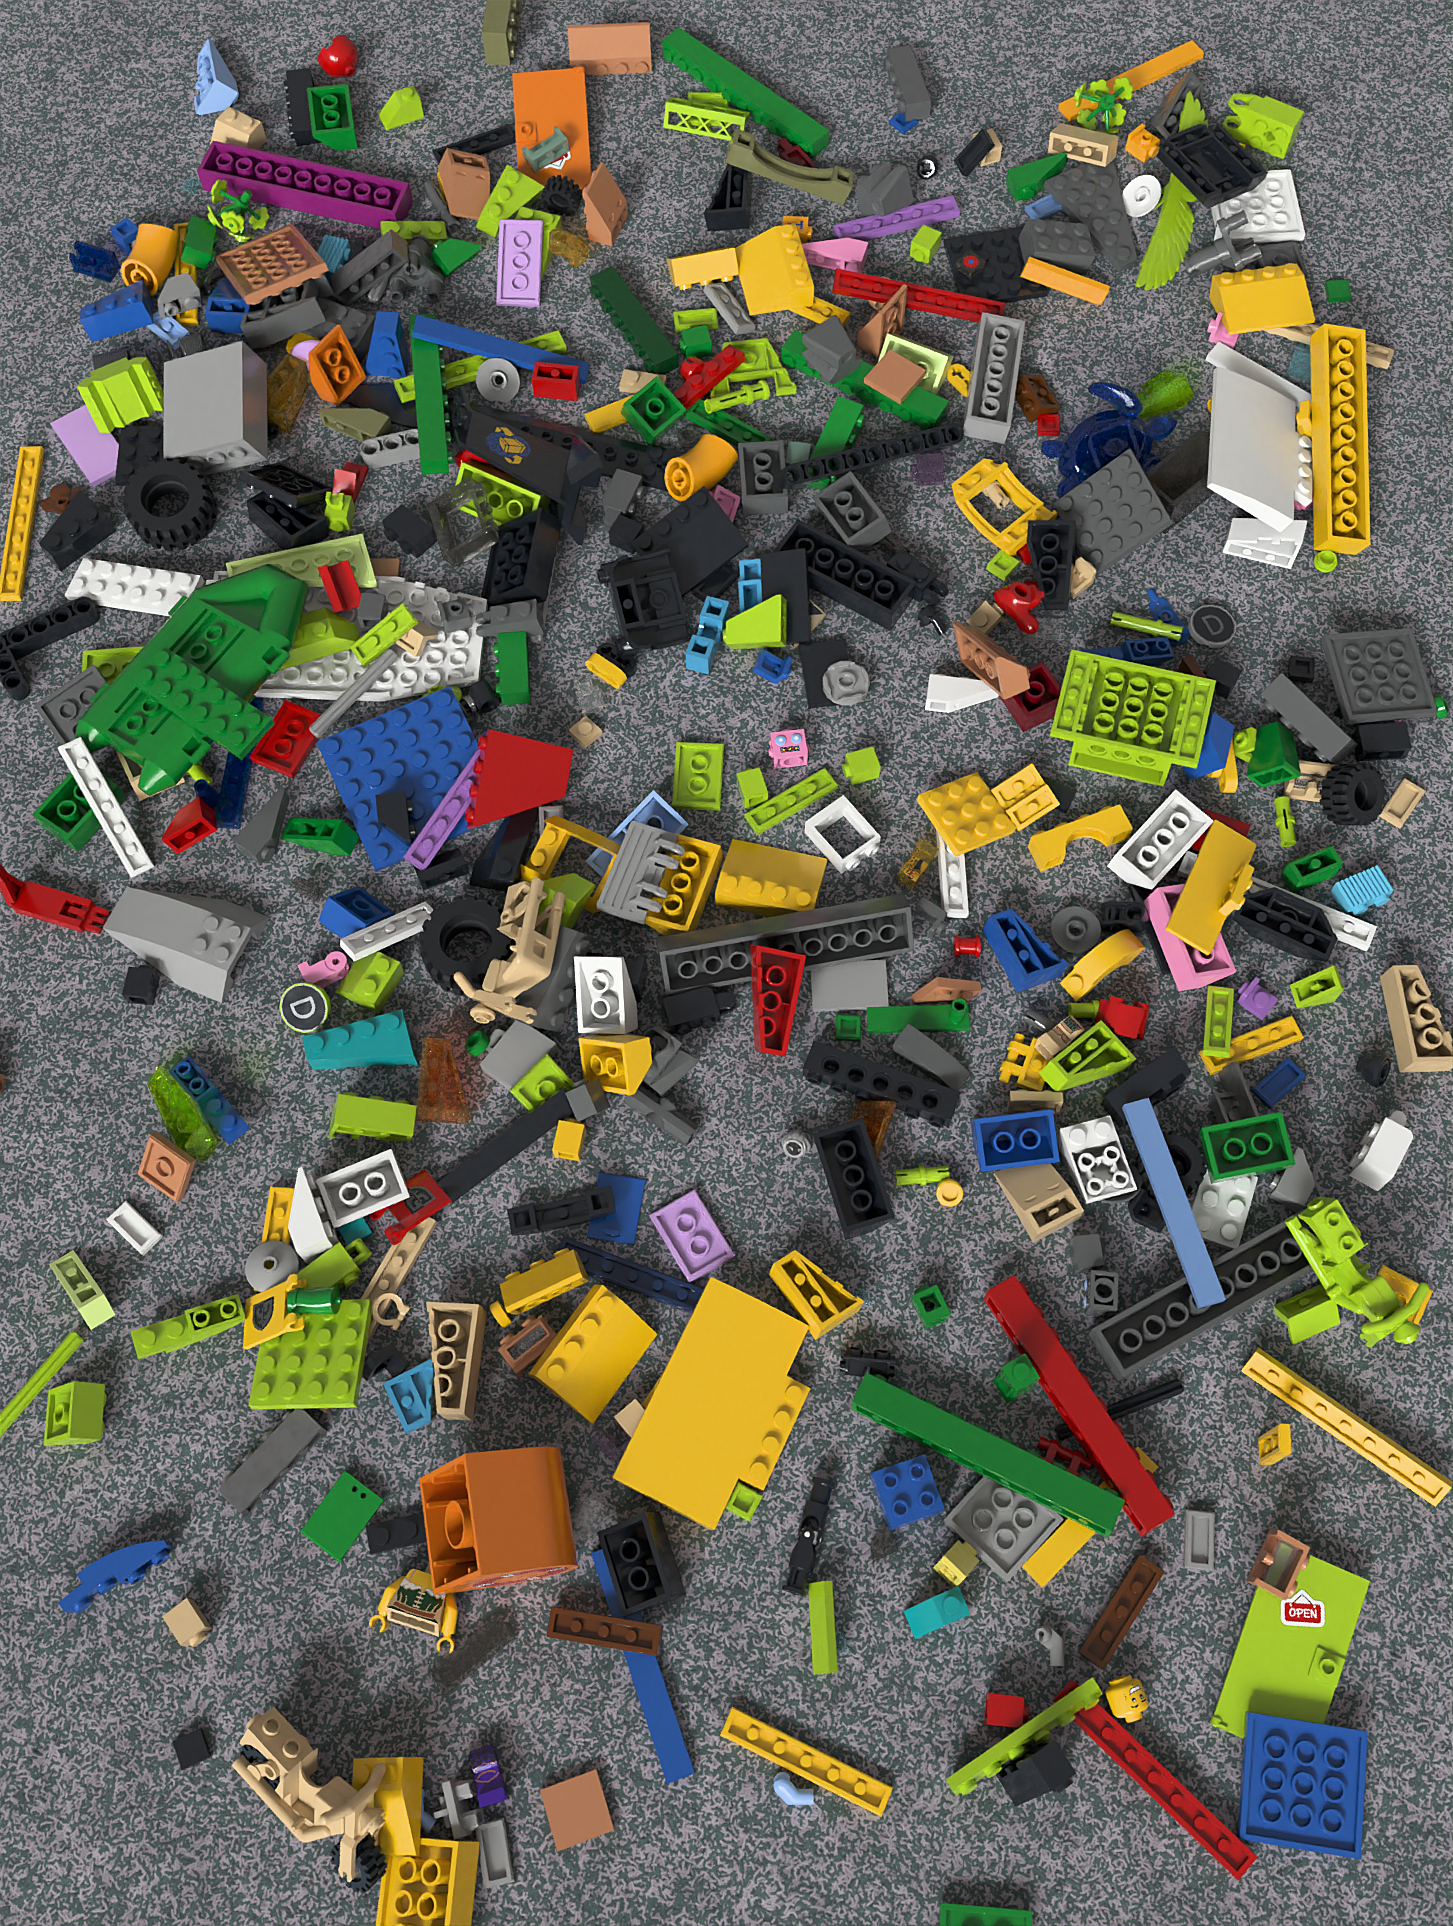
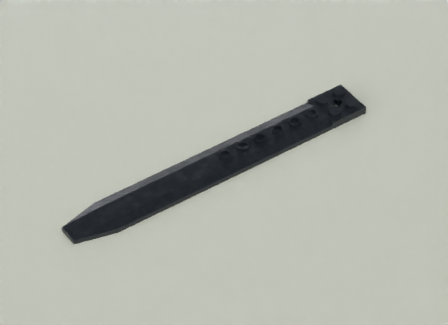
M359 384L346 400L348 404L356 408H369L385 413L390 417L391 424L418 429L415 399L402 403L394 385ZM447 397L448 408L444 409V413H449L450 422L451 415L455 413L454 398ZM469 402L471 409L569 451L573 436L579 435L598 453L603 465V476L613 478L616 469H621L642 476L643 486L668 491L665 484V470L660 472L659 467L667 466L672 458L685 454V452L652 444H639ZM446 427V431H450L451 438L454 439L453 429Z

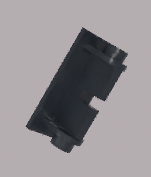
M847 1347V1351L841 1350V1358L846 1359V1361H840L839 1372H845L844 1375L864 1377V1368L870 1367L869 1374H878L888 1380L889 1377H894L895 1366H890V1363L896 1364V1358L894 1355H890L891 1352L887 1350H874V1353H865L862 1348Z

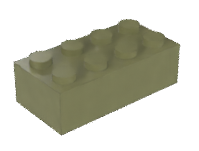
M487 0L481 32L487 65L510 66L511 58H515L516 50L514 43L518 42V31L516 28H520V15L518 14H522V0Z

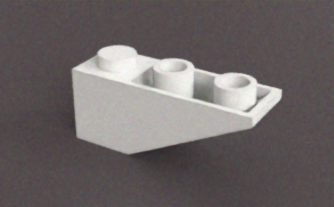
M930 674L925 710L949 713L997 698L998 694L982 680L970 679L968 677H950L944 674Z

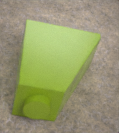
M775 595L727 620L726 629H723L724 643L731 649L786 647L787 600L782 595Z

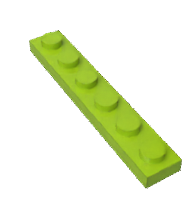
M1092 1677L945 1779L951 1790L956 1795L970 1793L978 1786L977 1781L985 1776L990 1778L1001 1771V1765L1007 1760L1015 1761L1022 1757L1027 1751L1025 1748L1033 1742L1039 1744L1045 1741L1051 1735L1050 1730L1058 1725L1063 1727L1075 1719L1074 1714L1083 1707L1085 1710H1088L1100 1701L1098 1697L1102 1695L1099 1686Z

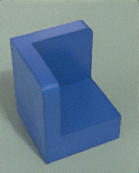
M126 217L111 227L110 231L117 247L129 256L131 253L129 244L136 239L138 227Z

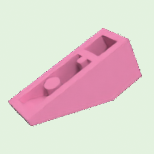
M852 238L802 244L807 264L833 270L837 268L862 273L868 255V242Z

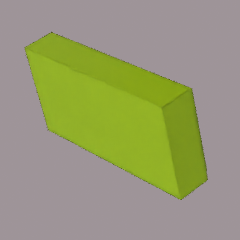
M716 308L673 312L675 333H681V330L707 325L708 330L718 329Z

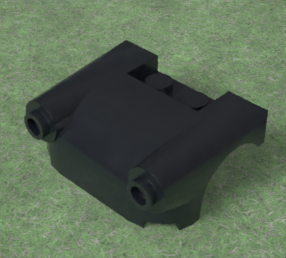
M670 548L637 557H628V554L623 555L615 561L601 564L600 570H597L599 583H604V586L609 588L620 631L618 639H615V647L617 653H621L623 657L690 643L691 637H688L685 625L687 623V616L676 572L671 568L668 558Z

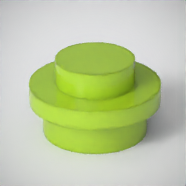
M1323 550L1316 554L1313 563L1317 570L1328 573L1336 568L1338 561L1334 552Z

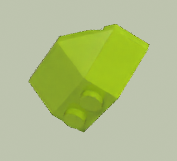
M326 607L303 613L293 650L289 654L290 657L278 671L351 649L350 646L360 639L356 624Z
M575 873L543 880L542 891L547 894V897L539 904L537 917L547 906L552 905L554 894L562 892L566 895L560 925L573 928L596 885ZM548 921L541 926L540 934L543 936L546 935Z

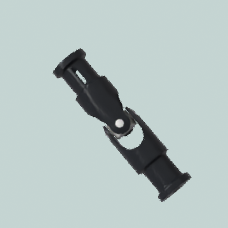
M812 1477L813 1488L809 1500H806L797 1532L798 1542L792 1550L788 1564L790 1571L787 1582L782 1586L783 1591L802 1597L807 1595L805 1587L809 1573H812L816 1561L815 1547L821 1542L830 1510L828 1506L832 1489L836 1487V1483L819 1477ZM808 1520H819L818 1532L813 1531L811 1528H804Z

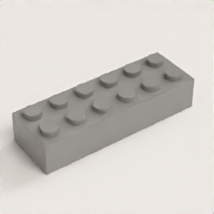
M982 312L976 331L962 423L964 436L1005 443L1011 427L1025 321Z

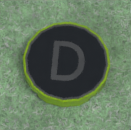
M307 981L296 983L287 988L281 997L279 1006L281 1017L286 1025L302 1033L313 1032L326 1023L331 1011L330 999L325 990Z

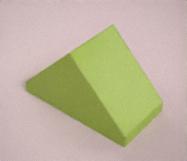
M1335 965L1289 985L1297 1008L1335 1002L1344 990Z

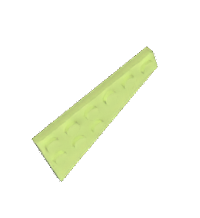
M363 534L226 563L229 577L265 564H272L303 580L308 584V587H324L318 567L323 565L332 566L347 560L350 562L359 587L378 588Z

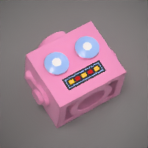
M784 729L780 732L770 733V741L768 742L770 749H768V753L773 759L774 769L807 765L810 748L809 744L806 743L804 729Z

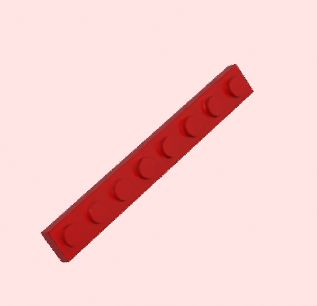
M837 268L834 273L832 293L885 303L905 284L907 286L905 308L978 323L982 312L999 316L1004 315V302Z
M1071 1678L1052 1701L1054 1703L1058 1702L1078 1688L1079 1685ZM1098 1703L1088 1710H1085L1083 1707L1076 1712L1073 1721L1239 1881L1258 1857Z

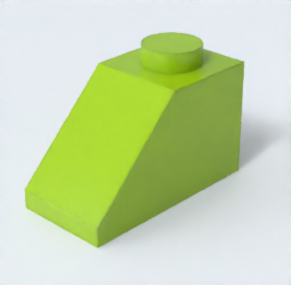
M413 85L393 92L378 114L385 130L424 118L421 99Z

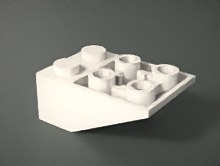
M1110 1115L1059 1130L1056 1138L1065 1165L1086 1204L1137 1190Z
M300 1167L297 1172L288 1229L296 1252L309 1264L337 1244L339 1239L335 1229L327 1221L330 1217L325 1204L323 1205L319 1197L322 1195L317 1181H315L312 1173L307 1174L303 1167Z

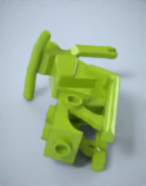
M1318 1197L1307 1204L1308 1208L1298 1214L1299 1218L1311 1227L1317 1237L1302 1227L1297 1217L1290 1216L1285 1220L1287 1227L1330 1299L1352 1312L1363 1314L1371 1321L1363 1324L1361 1327L1362 1333L1360 1338L1367 1341L1365 1344L1367 1347L1371 1348L1375 1343L1395 1331L1393 1339L1398 1343L1409 1344L1418 1338V1334L1421 1331L1420 1326L1408 1321L1407 1318L1418 1311L1430 1290L1429 1285L1425 1282L1420 1283L1409 1303L1401 1307L1400 1299L1386 1279L1381 1275L1372 1279L1366 1272L1371 1265L1369 1263L1362 1264L1357 1257L1356 1252L1365 1247L1368 1242L1361 1240L1360 1230L1351 1223L1337 1199Z

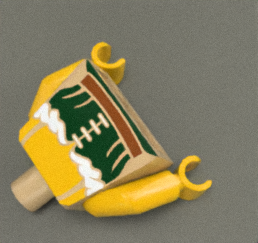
M428 1563L425 1572L411 1569L406 1576H401L385 1588L377 1608L379 1613L374 1615L369 1621L371 1628H374L377 1619H381L382 1627L380 1632H384L389 1628L390 1621L439 1636L440 1632H442L443 1637L437 1642V1650L441 1651L443 1640L450 1642V1653L454 1650L455 1640L452 1634L455 1633L458 1616L455 1594L433 1595L430 1563Z

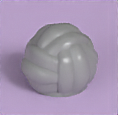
M798 1129L790 1131L783 1136L781 1141L785 1153L793 1158L802 1157L811 1149L809 1137Z

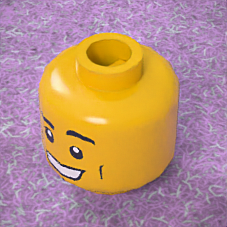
M1131 1674L1110 1680V1686L1105 1692L1113 1715L1116 1718H1125L1127 1723L1143 1718L1142 1711L1148 1708L1149 1702L1141 1681L1137 1678H1132Z

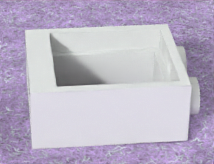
M844 795L805 822V834L841 874L846 870H854L860 864V860L866 856H873L879 850L881 836ZM843 816L867 841L844 859L820 834V832Z

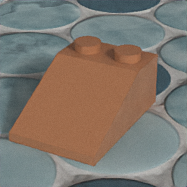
M905 284L877 312L872 313L866 325L861 326L856 334V338H858L857 348L877 359L880 357L887 334L895 333L900 335L903 332L907 286Z

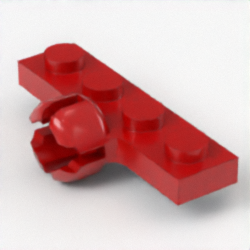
M729 344L708 362H704L695 356L688 357L687 360L692 364L683 361L680 366V375L685 382L672 394L687 411L746 360L744 353Z

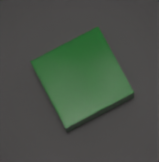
M1348 279L1326 281L1324 287L1328 303L1348 302L1351 300L1352 295Z
M836 1014L835 1041L861 1042L862 1015Z

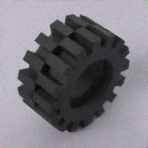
M554 175L548 179L542 192L543 204L548 205L547 209L549 211L553 209L554 214L558 212L562 216L563 214L567 217L573 216L583 198L581 195L582 190L579 189L578 184H573L574 180L568 181L567 176L562 178L561 175H557V177Z

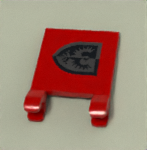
M425 1169L406 1181L410 1195L409 1198L369 1214V1217L376 1221L382 1217L388 1208L397 1219L399 1224L391 1225L384 1231L392 1245L400 1243L408 1231L451 1202L448 1195Z

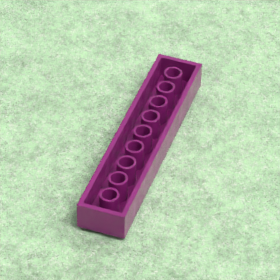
M212 141L197 170L203 190L211 192L217 180H225L228 193L234 197L241 196L244 190L247 189L253 194L250 201L380 229L381 221H403L413 204L410 185L407 182L218 141Z

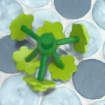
M1127 77L1115 79L1116 84L1113 86L1115 93L1113 95L1108 94L1109 88L1106 87L1104 79H1100L1097 82L1092 81L1090 88L1086 92L1087 83L1085 82L1081 85V88L1078 87L1076 89V92H1074V100L1077 101L1076 107H1080L1083 98L1090 100L1092 104L1098 102V108L1093 112L1089 109L1085 111L1081 109L1079 111L1077 121L1082 128L1094 131L1096 129L1095 123L1097 122L1094 116L1103 111L1105 114L1102 120L1105 123V129L1098 130L1097 132L1110 135L1118 133L1119 129L1112 127L1115 125L1121 126L1124 123L1126 110L1122 109L1120 103L1114 104L1115 98L1119 96L1121 99L1130 100L1133 97V86Z
M217 180L211 189V194L213 195L212 202L215 204L222 202L224 197L234 202L229 204V206H223L217 214L208 205L207 208L210 211L207 214L209 222L214 226L218 225L221 229L223 225L230 229L229 235H233L236 241L241 243L248 242V239H253L254 236L251 233L244 232L246 211L252 215L249 218V223L256 230L258 228L263 229L270 218L268 209L262 207L260 210L256 209L254 211L249 207V200L253 195L251 191L245 189L241 196L234 197L228 193L227 182L225 180Z

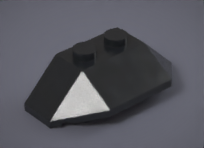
M1276 887L1243 895L1246 898L1245 902L1239 910L1235 911L1232 919L1250 936L1298 958L1328 961L1338 938L1333 932L1322 908Z

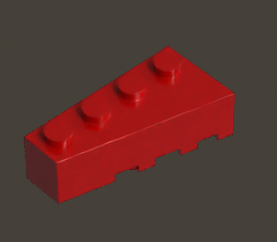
M750 944L754 1048L763 1053L786 1057L806 955Z

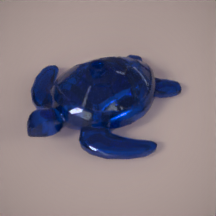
M1110 382L1090 384L1088 391L1092 395L1111 402L1118 409L1099 412L1086 418L1077 425L1066 442L1062 440L1042 442L1041 453L1048 459L1059 458L1058 470L1066 477L1057 486V497L1060 499L1129 448L1135 453L1153 487L1156 489L1160 482L1163 466L1160 456L1151 453L1152 441L1163 440L1172 434L1177 425V420L1170 416H1160L1153 418L1146 424L1138 417L1143 410V404L1139 397L1131 390Z

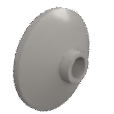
M491 358L479 367L476 375V384L481 395L488 401L508 402L515 397L519 390L520 377L515 366L508 360ZM496 376H501L503 378V383H498L496 381Z
M268 1241L260 1244L250 1253L245 1265V1274L249 1284L259 1292L285 1282L291 1274L299 1272V1259L296 1252L288 1244L281 1241ZM274 1261L273 1268L266 1269L267 1262Z

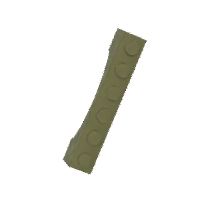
M737 128L735 129L727 147L725 163L840 205L845 203L853 187V171L837 165L834 168L819 169L787 162L764 149L755 140L756 135Z

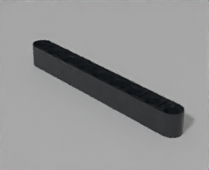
M951 423L793 463L778 472L776 477L777 483L783 489H792L842 476L850 471L854 473L947 449L962 441L964 431L959 424ZM948 432L951 434L952 440L949 438ZM928 437L932 439L933 445L929 443ZM908 442L913 445V450L909 447ZM889 447L892 448L893 455L889 452ZM869 452L873 454L874 460L869 457ZM849 457L853 459L854 466L850 464ZM828 462L833 464V471L829 468ZM808 467L813 470V476L809 474ZM787 472L792 474L793 481L788 479Z

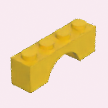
M1120 804L1114 807L1106 806L1095 814H1084L1078 817L1076 821L1070 823L1062 822L1056 825L1054 829L1046 832L1041 830L1034 833L1030 838L1028 849L1041 872L1062 864L1066 855V846L1077 838H1093L1108 847L1129 839L1133 828Z

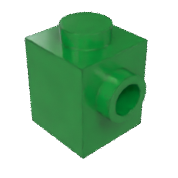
M707 325L681 330V340H678L680 353L685 354L686 360L692 356L698 358L712 356V341Z

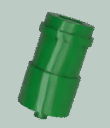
M337 1287L291 1289L287 1296L288 1311L296 1315L314 1313L315 1315L337 1314L342 1303V1297Z

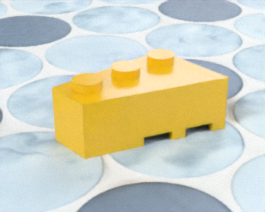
M794 1250L773 1264L769 1276L802 1322L809 1325V1332L817 1340L857 1313L864 1301L858 1296L857 1298L843 1288L842 1284L838 1281L834 1282L822 1273V1269Z

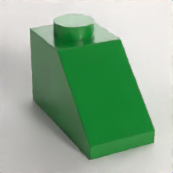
M449 238L445 242L442 240L438 241L432 247L433 252L429 258L442 275L447 278L478 255L482 247L480 244Z

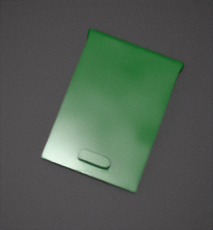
M345 1470L305 1526L301 1528L300 1532L341 1563L343 1557L385 1500Z

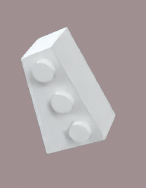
M1233 518L1227 532L1223 553L1291 569L1302 545L1307 521L1294 520L1280 532L1260 519Z

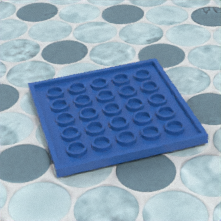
M451 686L316 742L376 872L405 860L402 857L410 846H406L380 826L375 795L405 792L407 800L412 799L413 814H409L410 823L415 824L417 837L477 750L478 743ZM465 812L445 842L476 829L466 828L468 821H465Z

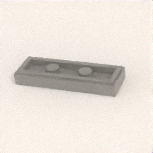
M724 283L705 285L704 293L736 335L751 333L755 330V324Z

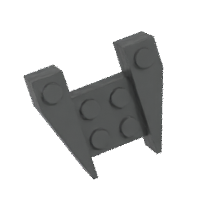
M325 273L319 278H310L303 281V284L298 287L286 288L277 296L270 295L263 298V301L259 303L262 310L243 315L240 328L251 349L266 348L271 344L326 322L327 319L318 303L317 297L332 296L334 292Z

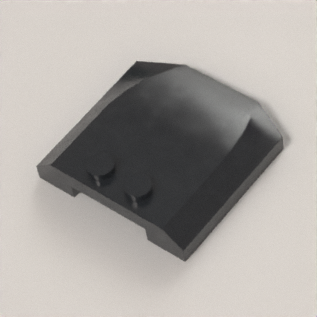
M1198 124L1168 136L1156 156L1208 209L1254 190L1265 180L1268 174L1222 125H1216L1214 129L1208 128L1206 124Z

